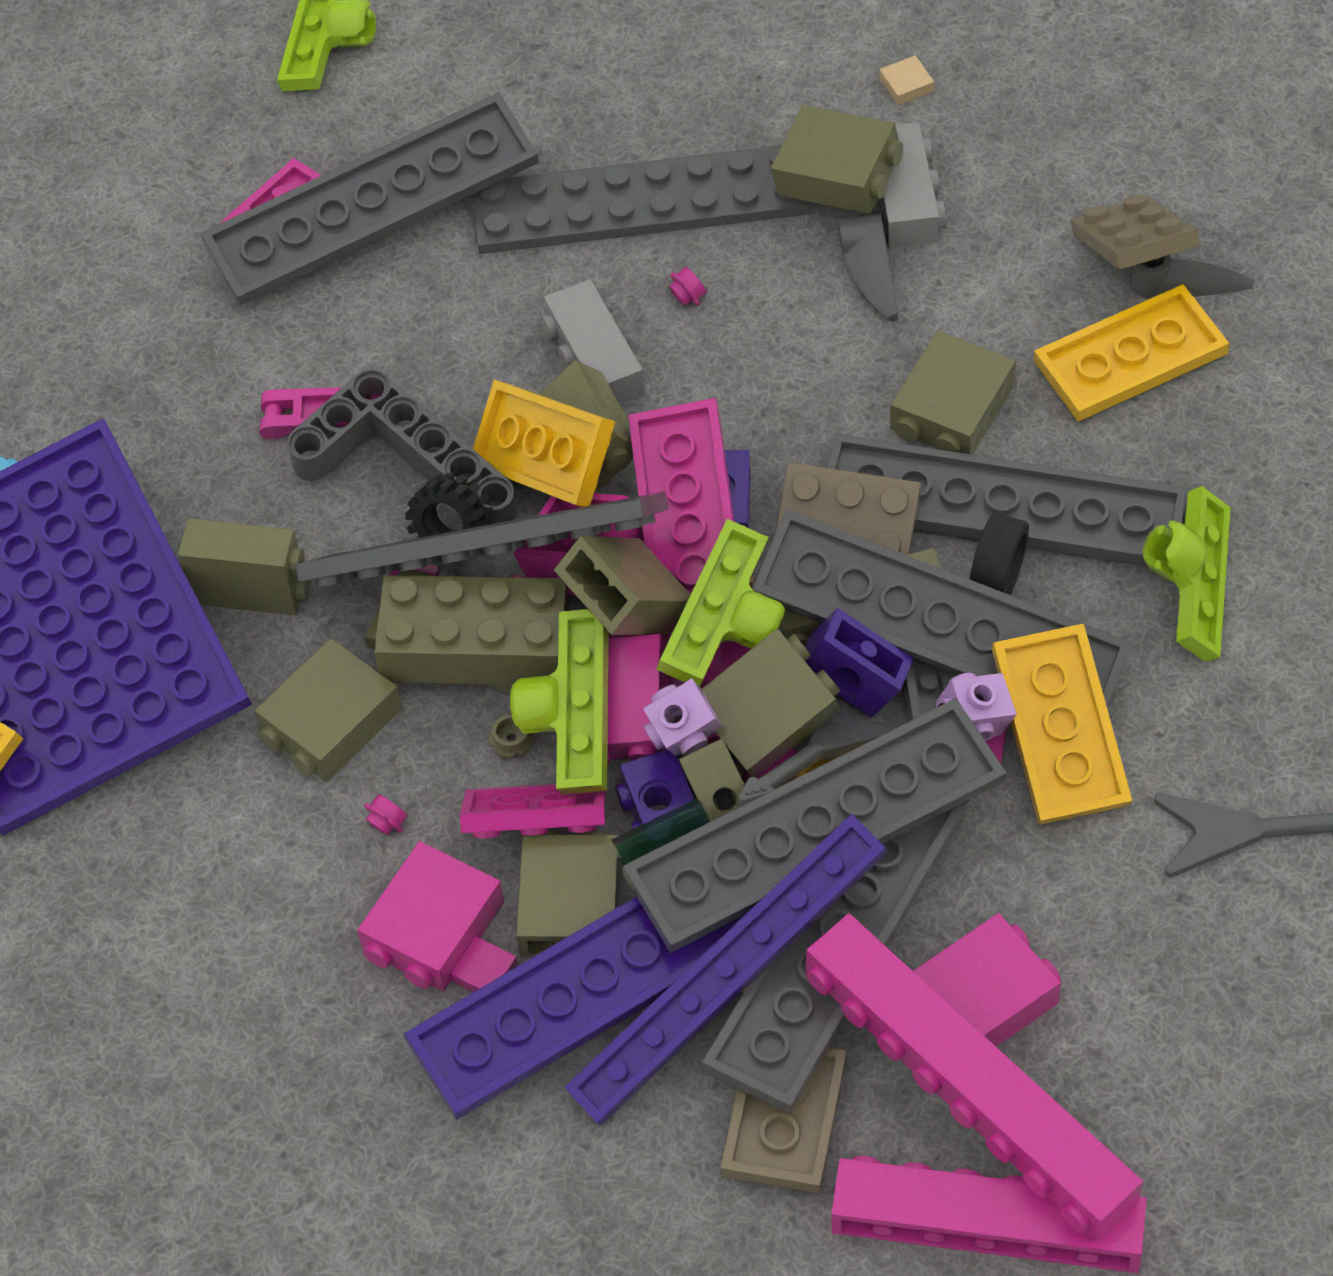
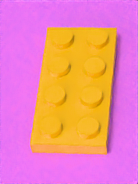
M1184 284L1034 350L1033 362L1079 422L1227 355L1230 343Z
M494 379L473 450L507 479L577 506H590L616 421Z
M1084 623L993 642L991 650L997 672L1003 673L1017 714L1011 721L1038 825L1130 806L1132 803L1131 793Z

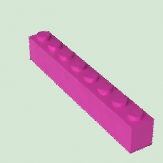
M850 913L806 950V977L814 989L822 995L829 993L841 1004L842 1012L854 1026L858 1028L864 1026L877 1038L878 1046L887 1057L893 1061L900 1059L913 1071L912 1075L915 1081L925 1092L931 1095L936 1093L949 1105V1110L958 1123L967 1129L973 1127L986 1139L985 1142L988 1149L998 1160L1003 1163L1010 1161L1023 1174L1025 1183L1037 1196L1041 1198L1047 1196L1061 1209L1062 1217L1072 1229L1079 1233L1085 1231L1097 1242L1139 1202L1143 1180Z

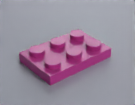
M556 784L466 789L460 811L461 833H473V837L484 839L501 835V831L520 830L521 834L528 836L545 834L549 831V828L568 827V831L575 833L590 832L596 829V825H605L607 794L606 791L561 795L556 789Z

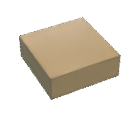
M916 55L879 69V79L897 105L934 91V81Z

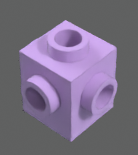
M964 673L955 676L949 681V684L936 701L937 708L957 698L985 741L995 736H1001L1017 715L1003 673L976 676L974 673Z
M693 679L688 680L679 687L669 685L659 690L651 697L653 703L643 708L650 720L649 723L644 725L650 739L658 750L665 746L675 757L681 753L687 756L703 748L708 743L707 737L724 727L702 689Z

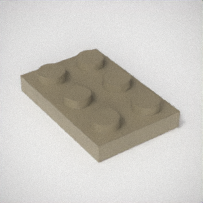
M1147 195L1129 196L1123 200V204L1110 208L1106 206L1092 207L1085 210L1084 215L1070 219L1072 232L1075 237L1119 270L1200 246L1196 228Z
M788 462L777 528L785 509H788L902 554H910L922 483Z
M829 1047L791 1115L737 1089L720 1167L721 1177L820 1194L847 1061V1050Z

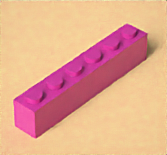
M856 1156L852 1159L839 1158L831 1214L832 1233L1139 1273L1147 1197L1140 1196L1139 1202L1096 1242L1085 1231L1079 1233L1072 1229L1062 1217L1061 1209L1047 1196L1045 1198L1037 1196L1027 1186L1023 1176L1010 1175L1000 1179L985 1177L979 1172L970 1169H957L953 1172L931 1170L929 1166L917 1162H908L899 1166L883 1164L869 1156Z

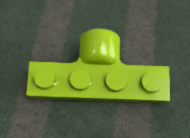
M299 0L277 77V82L282 91L320 89L328 56L333 48L337 46L342 48L364 47L373 42L376 34L375 13L370 8H367L370 6L368 0Z
M1200 486L1188 491L1185 525L1171 520L1168 524L1170 529L1165 525L1155 527L1146 538L1142 551L1147 566L1165 580L1174 582L1179 589L1180 599L1176 642L1201 660L1212 661L1221 656L1231 507L1206 488Z
M729 519L726 520L659 660L656 670L683 682L693 679L700 687L715 653L723 641H733L752 649L779 628L785 613L782 603L754 591L749 586V580L769 537Z
M589 609L559 612L558 666L556 671L547 676L519 678L512 685L510 694L512 719L514 725L522 733L555 732L557 734L556 789L561 795L607 791L609 632Z

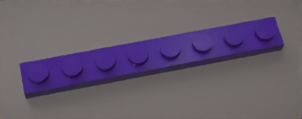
M851 813L564 1088L595 1122L601 1126L888 852L887 849Z

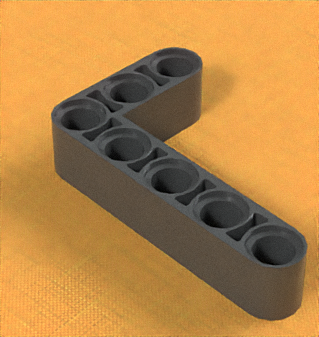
M369 369L357 374L296 427L288 437L287 446L294 472L304 480L313 481L326 476L375 432L429 480L438 475L442 478L446 473H454V480L460 474H472L473 476L467 479L466 485L470 486L474 482L481 487L476 491L479 497L486 493L490 499L487 503L493 500L504 501L499 506H489L487 503L484 505V508H493V515L488 519L493 521V524L515 520L516 518L515 495L510 481L391 378L379 370ZM370 395H381L377 399H366ZM400 421H411V423L405 426L396 425ZM338 422H349L345 427H334ZM431 447L442 448L437 452H426ZM309 450L317 451L315 454L310 456L302 455L304 452Z

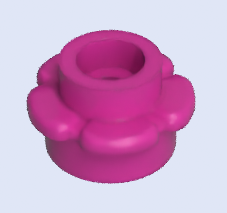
M684 267L678 273L672 272L670 277L673 283L668 286L671 293L684 306L690 301L695 306L700 305L698 300L707 291L696 275L687 267Z
M377 794L371 804H364V808L370 812L365 820L371 826L386 836L393 829L398 833L403 831L401 825L408 815L396 804L380 794Z

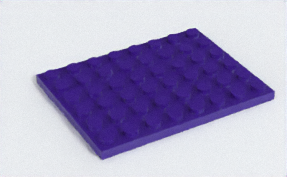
M104 418L0 471V722L24 738L0 771V833L4 836L253 705Z

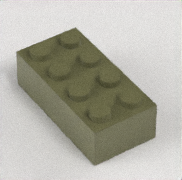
M384 575L374 652L378 671L392 683L511 685L519 678L550 675L556 671L558 666L559 612L570 611L568 586L561 578Z

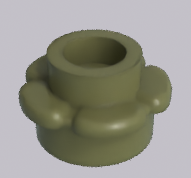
M506 714L494 722L488 739L490 746L495 747V752L499 756L513 758L515 754L524 755L533 746L531 737H533L534 733H522L514 725L512 715ZM513 735L516 737L513 741L508 740L509 736Z

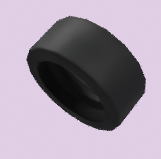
M996 512L989 517L978 542L969 580L1011 595L1019 576L1029 536V524L1027 521Z

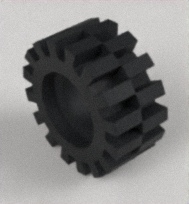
M446 473L442 478L440 475L435 476L409 500L407 506L411 508L405 512V520H413V522L407 526L409 534L417 532L419 535L417 538L455 531L445 526L439 519L436 511L437 504L439 503L447 504L458 512L463 523L461 530L493 524V521L488 520L493 515V508H484V505L490 499L486 493L480 497L478 496L476 491L481 486L476 482L467 486L468 477L460 475L456 480H454V473Z

